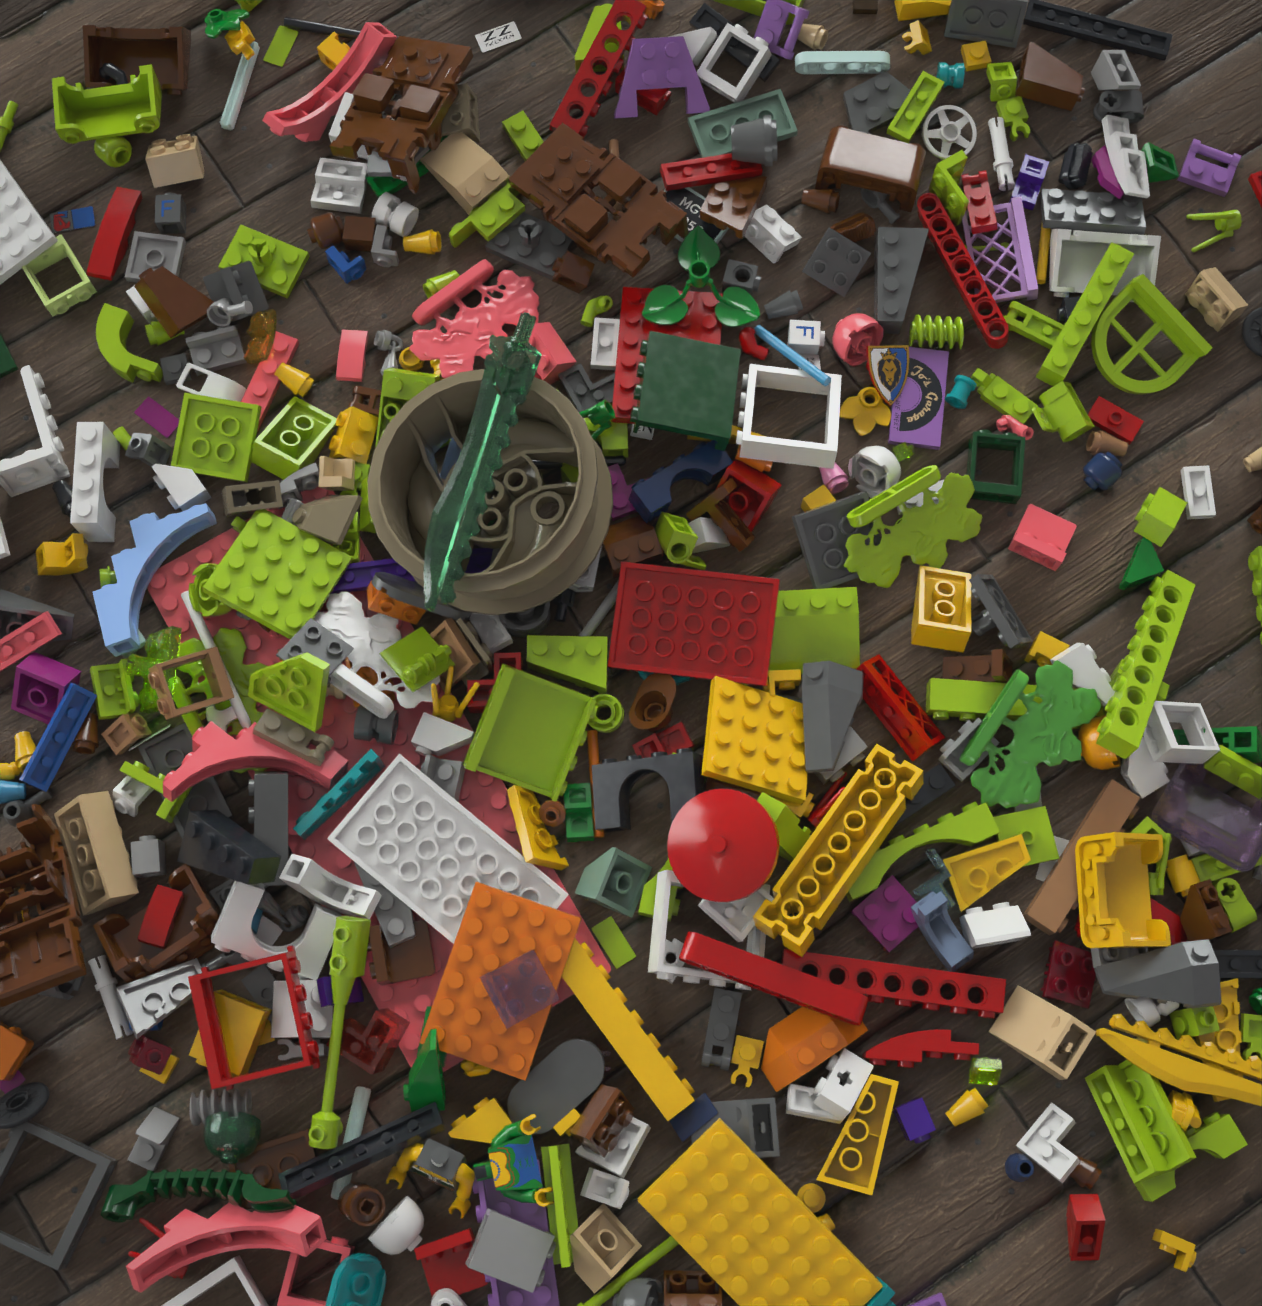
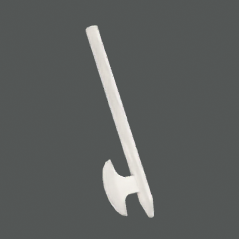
M189 590L183 592L181 597L205 649L216 647L201 612H196L192 607L189 599ZM223 662L234 694V698L229 700L232 706L222 711L217 710L215 705L207 707L206 718L208 723L212 721L227 733V726L230 722L238 719L243 728H249L251 720Z

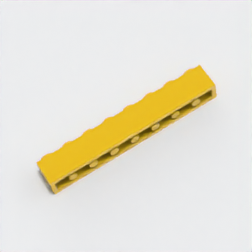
M575 938L562 978L660 1112L669 1121L695 1101L691 1096L695 1092L685 1078L681 1081L674 1073L678 1069L669 1055L665 1058L662 1057L657 1050L661 1046L652 1032L646 1035L640 1027L644 1024V1021L635 1009L629 1012L624 1005L627 998L618 987L614 990L607 982L611 978L602 965L596 967L590 959L594 956L591 949L585 942L580 945Z

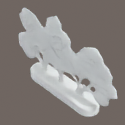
M343 591L339 594H330L326 604L328 612H318L314 620L354 648L347 656L353 666L349 669L341 663L329 676L331 677L330 683L367 710L383 719L387 718L394 710L392 700L382 692L383 690L396 692L399 704L406 709L415 708L422 701L433 702L431 684L435 683L437 685L440 682L439 676L415 692H412L403 681L393 686L390 682L387 685L384 683L389 678H400L379 654L402 639L400 630L396 628L399 622L398 619L381 613H377L372 617H365L362 603L350 592ZM361 667H370L376 671L378 682L372 685L357 675L356 672ZM381 672L386 673V677L383 679L381 678ZM399 687H405V690L403 692H400L397 689Z

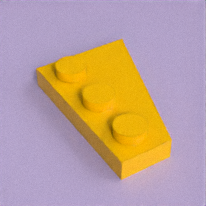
M517 785L507 789L510 800L509 805L513 812L516 823L515 827L519 835L525 862L561 871L568 867L569 864L566 858H560L555 848L558 845L555 835H550L544 823L540 820V804L534 792Z
M1022 834L943 859L961 912L1031 861Z

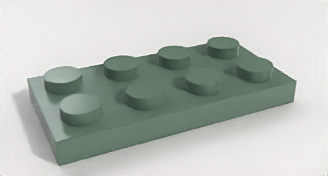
M781 89L688 117V125L701 158L732 153L731 125L763 118V115H771V120H776L777 142L797 136L798 132Z

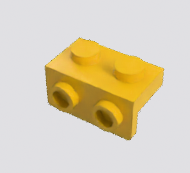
M353 406L343 412L341 411L336 419V426H338L336 435L332 437L329 443V449L331 450L329 457L333 459H353L357 463L367 464L378 425V417Z

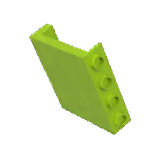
M502 663L464 759L463 765L465 769L476 772V770L548 796L552 801H557L558 796H563L567 788L568 782L565 779L568 771H573L578 758L575 754L578 746H583L588 732L585 729L588 721H593L598 708L595 705L596 700L585 694Z

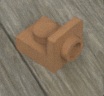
M139 713L122 714L102 733V736L116 755H122L139 738L148 737L152 732L147 726V721Z

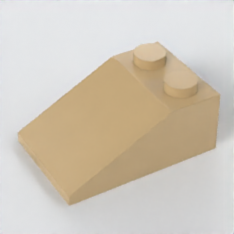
M463 132L449 135L439 144L436 150H431L420 160L468 215L474 208L483 205L493 192L503 188L510 177L490 154Z

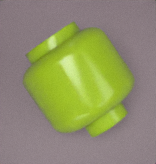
M123 136L96 139L94 143L95 154L110 167H121L130 160L132 147L130 142Z

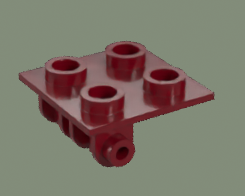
M1054 941L1052 947H1049L1048 962L1050 963L1045 965L1049 970L1044 971V975L1047 978H1044L1043 988L1040 990L1043 992L1042 997L1058 999L1089 1009L1096 975L1091 952Z

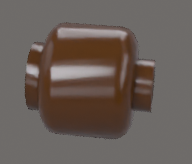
M332 212L313 217L310 220L311 228L307 229L312 244L317 242L321 249H326L342 243L344 226L340 216H335Z

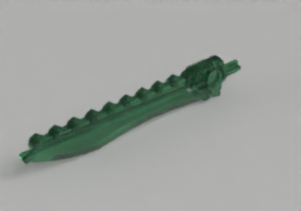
M526 312L524 314L521 313L513 336H490L489 348L493 353L488 354L485 358V370L469 430L453 472L432 512L425 546L423 569L424 607L430 612L435 610L439 596L441 598L440 602L443 604L452 603L456 599L453 585L455 581H460L464 576L461 565L462 559H467L472 554L469 539L472 536H476L480 531L477 522L478 515H483L488 509L485 494L491 493L496 487L492 476L493 471L499 470L503 466L500 452L501 449H506L511 443L508 429L512 426L514 427L519 421L515 411L516 406L522 405L525 402L542 356L529 343L537 318ZM495 384H497V386H498V388H499V390H500V392H501V397H500V395H499V393H498V391H497V389H496V387H495Z

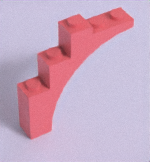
M366 22L345 57L316 88L291 105L279 110L266 112L262 121L270 126V130L278 136L295 135L296 138L303 142L320 140L331 116L337 114L344 93L353 94L365 73L373 74L374 68H379V66L383 65L397 36L379 22Z
M210 721L205 727H200L192 737V752L185 756L182 765L176 771L172 770L164 778L163 796L173 802L188 788L206 778L226 771L244 768H273L292 772L308 778L330 791L347 773L348 760L331 748L330 751H326L324 754L325 759L321 766H316L254 735L253 729L257 724L256 722L249 728H243L235 740ZM310 744L308 748L312 750L317 746Z
M228 1202L209 1219L184 1209L164 1225L166 1234L130 1262L126 1268L133 1289L141 1293L159 1279L175 1270L209 1256L242 1249L270 1248L290 1251L307 1257L327 1238L321 1216L297 1205L293 1209L286 1211L260 1213L255 1210L250 1212Z

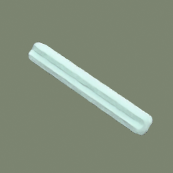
M255 41L250 44L255 54L249 60L242 53L220 121L223 129L231 131L235 127L260 49Z
M361 1086L355 1088L343 1144L361 1136L371 1089ZM352 1173L334 1181L331 1198L338 1200L342 1189L350 1184Z

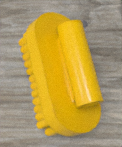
M1172 1090L1168 1096L1172 1106V1118L1180 1125L1184 1132L1189 1124L1193 1128H1199L1202 1121L1197 1106L1193 1104L1191 1095L1186 1092L1181 1094Z

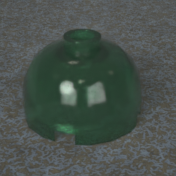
M229 1111L213 1113L206 1118L203 1131L204 1143L208 1151L216 1158L221 1159L220 1161L225 1164H235L238 1160L251 1155L260 1141L262 1132L261 1120L254 1115L244 1112H238V1117H228Z

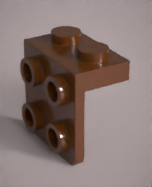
M425 921L414 922L416 937L392 948L389 947L381 926H370L367 951H372L374 962L369 963L372 979H377V983L380 985H387L431 976L435 973L429 929Z

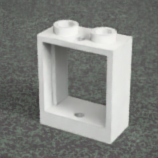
M727 23L697 70V75L701 83L736 103L744 100L772 54L768 47L769 44L758 36L754 39L747 35L749 32L742 26L736 24L734 27ZM732 36L758 52L737 87L710 72Z
M1154 702L1143 734L1154 762L1203 764L1220 751L1201 703ZM1169 722L1181 723L1190 745H1178Z

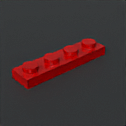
M732 153L666 163L660 166V173L666 191L761 176L763 171L761 164L732 160Z

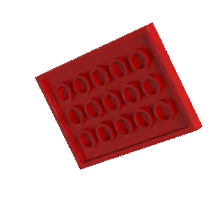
M623 287L612 403L615 418L611 422L634 424V422H630V416L633 406L637 407V400L633 399L636 384H640V378L636 377L638 364L643 362V356L639 355L642 340H647L650 331L720 345L722 323L715 315V307L720 301L716 299L713 293L688 291L686 297L682 299L688 306L686 316L680 322L673 325H657L649 322L642 316L646 299L653 289Z
M621 562L607 667L708 680L718 676L741 684L767 687L780 579Z

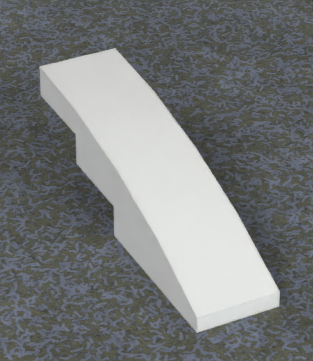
M1106 115L1102 119L1105 144L1110 163L1125 195L1148 198L1150 192L1145 151L1138 150L1137 135L1130 134L1128 118Z

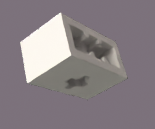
M845 1048L839 1056L834 1054L826 1066V1069L829 1070L826 1079L821 1077L814 1089L817 1096L813 1103L843 1121L854 1106L874 1066Z

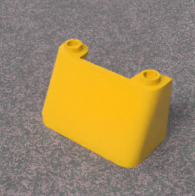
M1112 832L1084 836L1077 841L1075 860L1080 932L1085 946L1088 948L1171 946L1170 931L1167 923L1160 919H1152L1148 864L1157 863L1163 855L1162 835Z

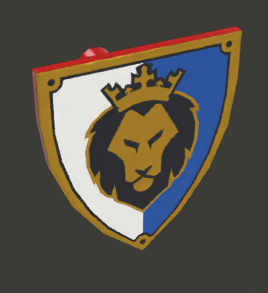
M909 345L866 346V368L869 371L873 385L881 398L891 406L900 395L907 379Z

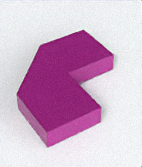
M1105 144L1094 154L1091 161L1093 167L1098 170L1099 175L1097 178L1099 184L1120 199L1125 193L1115 176Z

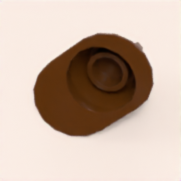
M654 673L642 682L629 712V721L633 727L656 733L657 730L669 724L673 715L672 704L677 690L676 682L671 675Z

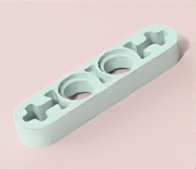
M805 51L795 56V71L800 74H880L890 69V54L885 51Z

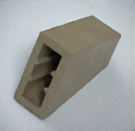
M279 480L225 486L221 491L225 517L253 514L256 510H271L283 507Z

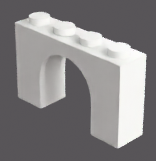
M77 422L70 523L80 534H83V537L88 542H114L116 517L108 509L105 502L103 472L104 468H119L120 443L104 422Z
M234 881L211 934V943L215 944L214 947L230 953L231 950L241 953L242 958L253 961L288 952L287 947L293 945L301 965V972L298 973L299 979H318L333 944L336 917L342 916L341 913L315 904L302 934L295 941L284 946L267 945L255 936L251 928L253 916L265 891L264 884L247 885ZM282 960L267 964L269 968L275 971H283Z

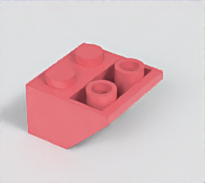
M550 322L529 324L506 351L507 361H505L510 370L523 372L544 380L550 385L559 380L558 374L572 368L577 362Z

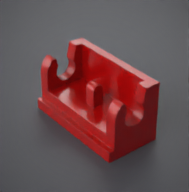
M625 68L615 79V88L618 94L622 87ZM670 88L636 90L637 105L657 116L671 96Z

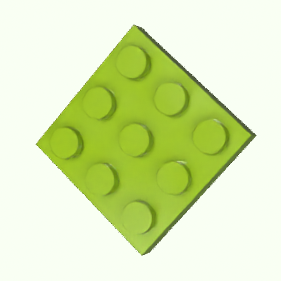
M184 393L171 466L192 469L195 474L248 483L253 444L256 440L262 407L256 404Z

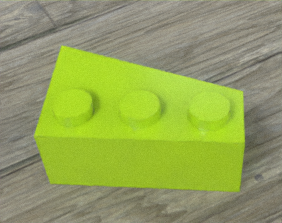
M527 635L526 662L528 669L559 680L569 681L580 687L598 691L600 694H607V637Z

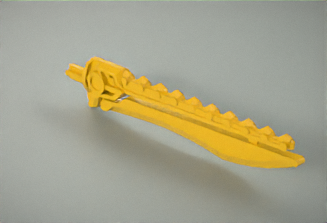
M1122 1014L1113 1015L1109 1020V1025L1113 1029L1148 1040V1043L1105 1028L1096 1030V1036H1099L1129 1062L1169 1085L1187 1092L1215 1095L1262 1107L1261 1084L1161 1049L1160 1045L1262 1081V1061L1258 1056H1249L1245 1061L1235 1049H1226V1052L1222 1054L1213 1042H1204L1199 1047L1190 1035H1182L1177 1040L1167 1028H1159L1154 1033L1145 1021H1137L1131 1026Z

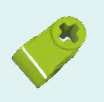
M1224 878L1212 882L1218 892V898L1224 913L1228 916L1229 925L1232 929L1230 933L1257 920L1254 908L1247 900L1236 880ZM1224 887H1226L1227 891L1224 893L1223 896L1221 891L1224 889Z

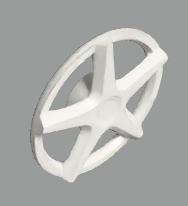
M944 105L934 109L926 117L921 135L927 149L943 161L952 156L948 155L952 143H957L966 148L964 153L967 155L975 145L977 130L972 117L964 109L954 105ZM944 110H956L964 116L956 122L949 121ZM937 113L941 128L927 130L930 119ZM968 122L971 124L973 133L971 142L960 135L961 129ZM928 138L942 139L941 153L933 148Z

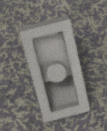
M154 1107L135 1133L139 1137L130 1153L128 1161L153 1172L156 1171L181 1118Z

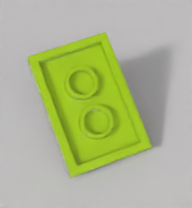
M240 225L218 267L221 270L229 266L232 267L246 261H251L261 288L288 299L310 256L305 250Z

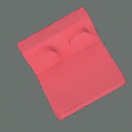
M1029 504L1008 549L1056 571L1067 554L1065 551L1077 526L1044 509Z

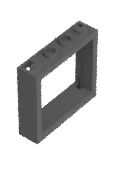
M29 1120L22 1125L10 1129L8 1134L10 1140L6 1148L0 1151V1188L28 1132L97 1164L53 1255L0 1230L1 1244L55 1270H62L67 1268L118 1160L40 1123Z

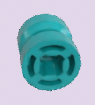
M939 62L936 78L945 82L943 88L953 86L955 89H962L965 75L964 63L948 65L946 62Z

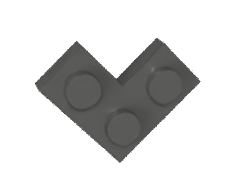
M581 363L558 374V379L578 412L587 410L603 400H607L612 405L615 373L592 384Z

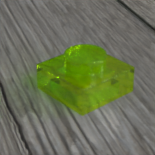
M987 1057L973 1058L969 1070V1083L998 1085L1002 1071L1001 1060Z

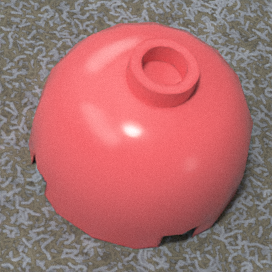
M851 314L837 323L832 337L833 348L836 354L850 366L860 365L867 361L866 346H880L884 329L878 321L866 314Z

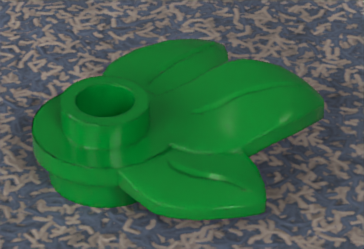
M220 9L212 10L204 20L206 24L205 34L215 39L223 30H240V20L248 18L250 14L244 9H234L227 12Z

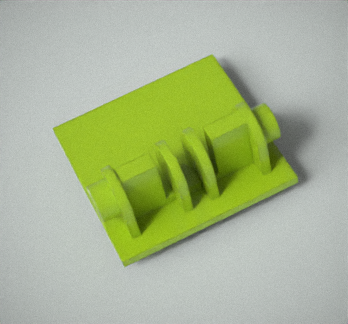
M423 627L418 628L379 653L412 692H415L446 672L449 666H455V663L449 657L452 653L450 647L446 644L444 646L438 645Z

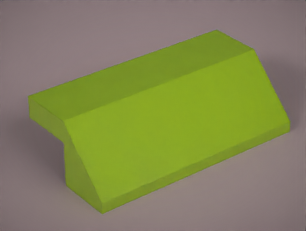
M1128 1060L1119 1065H1105L1085 1077L1134 1184L1173 1171L1197 1158L1183 1129L1171 1116L1172 1106L1158 1078L1146 1073Z

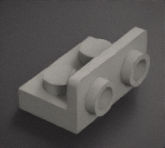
M235 326L218 327L216 330L206 333L197 332L191 337L185 338L186 344L190 349L193 365L213 372L247 363L241 338ZM195 370L197 376L204 374L202 372Z
M426 755L425 762L422 763L420 771L458 802L465 773L463 762L439 759L433 755Z

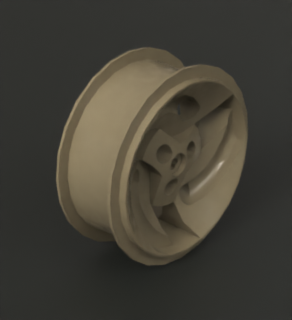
M485 368L459 372L431 384L407 401L386 426L374 450L367 480L369 512L377 536L392 558L411 573L415 581L438 600L465 612L487 615L526 611L551 601L576 583L596 559L608 534L613 509L611 474L600 447L590 435L585 420L570 400L546 381L515 370ZM493 435V443L487 450H475L481 440ZM453 438L464 453V456L459 458L452 466L443 484L437 472L434 454L444 443ZM532 460L566 463L573 467H578V480L575 483L565 482L546 485L542 474ZM478 479L474 487L467 488L470 481ZM523 479L520 486L513 487L517 480ZM547 502L557 503L559 511L556 516L550 519H543L539 516V510L543 504ZM498 518L493 526H487L491 520ZM448 527L459 528V540L453 545H443L440 538L441 532ZM474 544L482 548H501L493 563L486 570L480 573H465Z

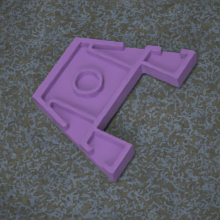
M683 36L632 40L614 118L638 117L636 90L685 87L686 114L710 111Z

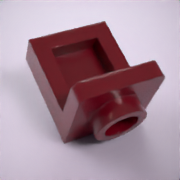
M142 1035L138 1040L135 1039L129 1049V1061L138 1067L160 1075L172 1053V1048Z

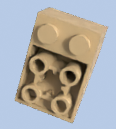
M1017 985L1005 1004L1003 1013L998 1015L988 1031L1059 1080L1068 1079L1096 1033L1095 1030L1074 1016Z

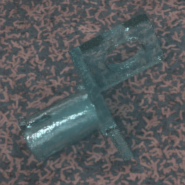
M928 848L925 852L939 874L913 890L915 895L921 896L928 892L934 891L937 894L941 891L948 900L947 910H949L948 907L952 908L956 903L950 897L943 883L944 880L952 875L936 850Z

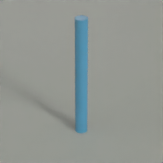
M757 325L754 328L755 334L822 385H829L831 377L761 325Z

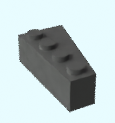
M878 227L874 242V319L883 327L884 334L900 333L928 234V228Z

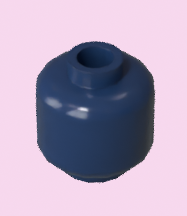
M1110 452L1105 454L1097 453L1083 467V472L1086 476L1084 482L1093 490L1097 488L1108 490L1122 476L1121 467L1123 465Z

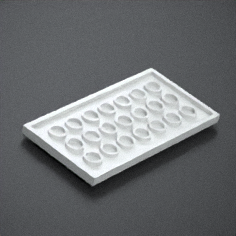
M400 753L327 838L453 944L475 882H480L557 909L569 895L536 866L526 863L524 856Z

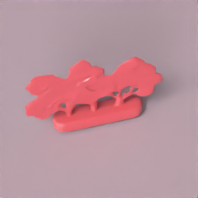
M487 259L481 260L417 307L412 314L414 321L418 325L424 326L436 319V327L431 330L419 329L414 331L412 337L413 344L409 349L421 361L439 359V369L444 379L459 372L474 370L475 356H481L489 363L507 361V353L504 346L507 344L508 335L502 330V326L504 324H513L525 327L529 326V324L538 323L539 312L537 308L539 306V296L533 291L535 283L530 276L519 277L513 270H503L497 277V285L485 286L483 283L491 277L494 267ZM500 285H504V286L506 287V289H505V290H502V289H499L498 287H499ZM476 289L482 294L481 303L474 308H469L461 299ZM489 291L492 294L494 291L503 293V297L500 299L493 298L487 292ZM485 297H488L490 299L488 304L485 303ZM454 304L459 307V311L453 320L441 317L440 315ZM442 325L447 330L446 333H443L440 328L442 327Z

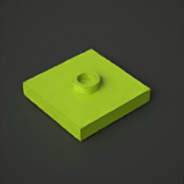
M1046 806L993 817L1000 830V833L996 835L997 842L1022 834L1031 859L1022 867L1059 859Z

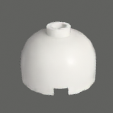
M865 447L849 460L848 470L851 479L855 477L856 481L860 484L856 486L861 492L867 491L870 498L877 496L899 482L901 476L900 464L895 455L884 447Z
M405 1196L392 1209L385 1220L376 1227L368 1239L377 1249L386 1254H400L406 1249L411 1252L423 1239L419 1235L424 1227V1216L421 1209L409 1196Z

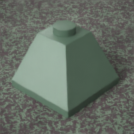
M612 847L584 868L575 894L632 918L652 867L618 848Z

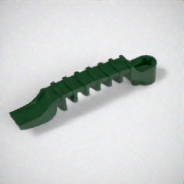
M177 1169L176 1172L162 1170L161 1173H154L148 1170L147 1175L132 1185H111L101 1211V1216L106 1220L118 1223L132 1220L135 1211L150 1202H156L158 1194L164 1199H171L172 1194L185 1198L187 1191L194 1197H201L202 1192L211 1198H215V1195H217L218 1198L229 1201L232 1205L241 1207L245 1198L250 1202L251 1207L260 1213H274L293 1209L297 1201L290 1197L289 1190L264 1188L256 1182L253 1174H244L240 1170L229 1172L226 1169H222L221 1172H214L212 1169H207V1171H199L197 1169L183 1171L182 1169Z

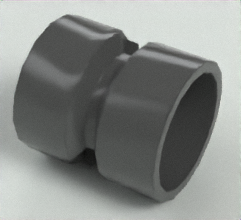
M360 705L354 723V738L363 741H371L375 738L377 743L393 745L398 729V710H393L387 718L383 719Z

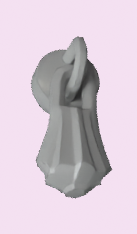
M377 331L374 345L378 346L379 350L386 351L388 349V356L380 371L383 376V372L387 368L398 369L395 352L403 348V342L398 336L392 335L391 331Z

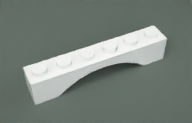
M1075 643L1050 659L1052 664L1058 660L1073 670V686L1095 689L1097 699L1100 700L1101 705L1105 709L1107 702L1114 695L1115 691H1113L1109 684L1111 678L1106 670L1099 668L1096 664L1095 659L1097 656L1089 645L1085 646L1084 643ZM1142 737L1139 748L1128 758H1122L1121 775L1131 791L1142 799L1170 781L1166 776V773H1168L1167 767L1163 762L1153 761L1144 737Z

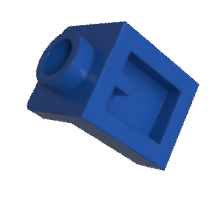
M334 246L325 251L328 263L346 284L352 280L359 279L366 270L365 261L361 255L350 261L343 251L339 253Z

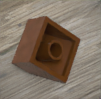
M637 516L609 526L602 548L614 579L620 575L621 562L656 565L663 562V551L650 522L646 524L641 516Z

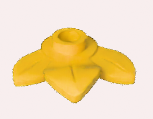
M866 387L860 390L857 396L849 397L843 402L839 417L853 419L855 431L860 436H864L874 429L876 423L881 426H888L891 420V411L882 402L883 399L876 388ZM870 397L873 399L874 402L872 404L866 403L865 398Z

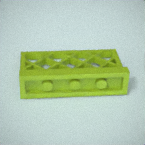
M570 1144L541 1147L545 1188L553 1187L552 1192H546L547 1200L550 1202L554 1201V1204L547 1206L550 1233L555 1236L553 1241L556 1242L553 1252V1264H561V1268L570 1267L573 1262L570 1235L579 1227Z

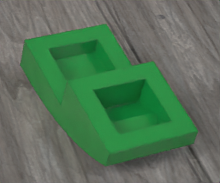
M590 783L567 784L564 793L567 842L594 841Z

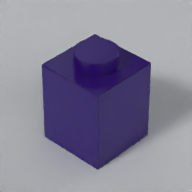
M922 1097L893 1108L906 1141L914 1139L915 1144L931 1138L929 1133L935 1131L936 1128Z

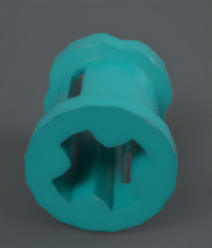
M957 375L954 379L955 385L951 393L946 395L945 401L955 408L965 409L968 404L967 399L971 391L975 390L977 384L967 376Z

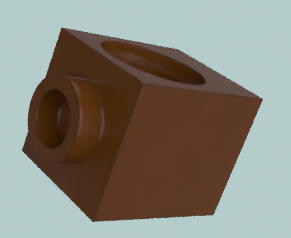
M567 251L561 258L557 257L552 267V271L555 272L552 281L579 294L587 287L595 264Z

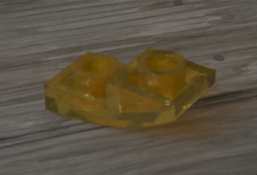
M274 309L263 312L259 311L250 320L251 324L247 333L253 339L248 343V350L243 357L249 364L266 361L269 357L276 333L277 316Z

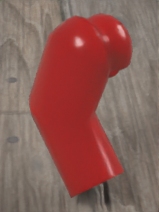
M743 328L739 333V341L743 352L765 361L769 349L757 345L753 328Z

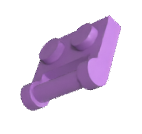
M767 0L754 39L757 36L762 38L769 44L770 52L792 60L795 53L793 49L804 18L807 19L810 11L783 0ZM789 13L795 15L783 48L778 46Z
M1193 139L1177 181L1225 197L1241 155L1236 153L1231 155L1200 144V140ZM1198 153L1228 164V167L1226 169L1198 159L1195 155Z

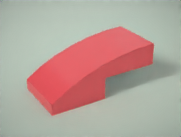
M342 329L336 380L362 382L366 364L365 353L368 343V331Z

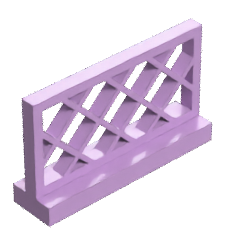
M1011 198L1010 203L994 205L995 214L1007 211L1008 219L1003 225L997 223L998 232L992 239L982 233L974 234L970 238L972 231L971 226L968 225V212L965 211L962 225L967 251L976 266L981 260L992 266L986 276L983 274L981 276L985 283L997 289L992 295L995 302L1026 297L1027 301L1037 299L1038 284L1022 198ZM1002 233L1012 238V242L1007 248L996 242ZM977 237L988 243L982 253L972 248V244ZM992 246L1003 252L996 262L985 256ZM1006 256L1016 261V265L1011 271L1000 265ZM996 269L1007 275L1001 285L989 279ZM1012 278L1020 283L1021 291L1010 292L1004 287ZM974 288V293L978 294L980 290Z

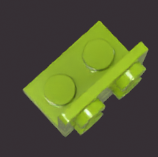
M963 150L937 163L929 186V192L937 195L955 226L961 224L969 203L967 197L958 186L968 158Z

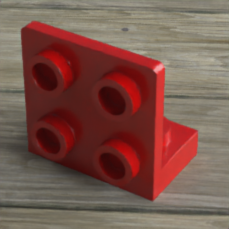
M472 1227L414 1248L417 1260L421 1259L432 1297L435 1292L443 1288L452 1289L460 1295L488 1284L483 1273L468 1268L465 1264L475 1240Z

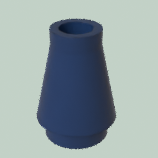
M1014 1153L1007 1158L1005 1171L1011 1180L1024 1182L1033 1174L1034 1166L1030 1158L1025 1154ZM1022 1163L1024 1166H1026L1025 1172L1020 1171V1165Z

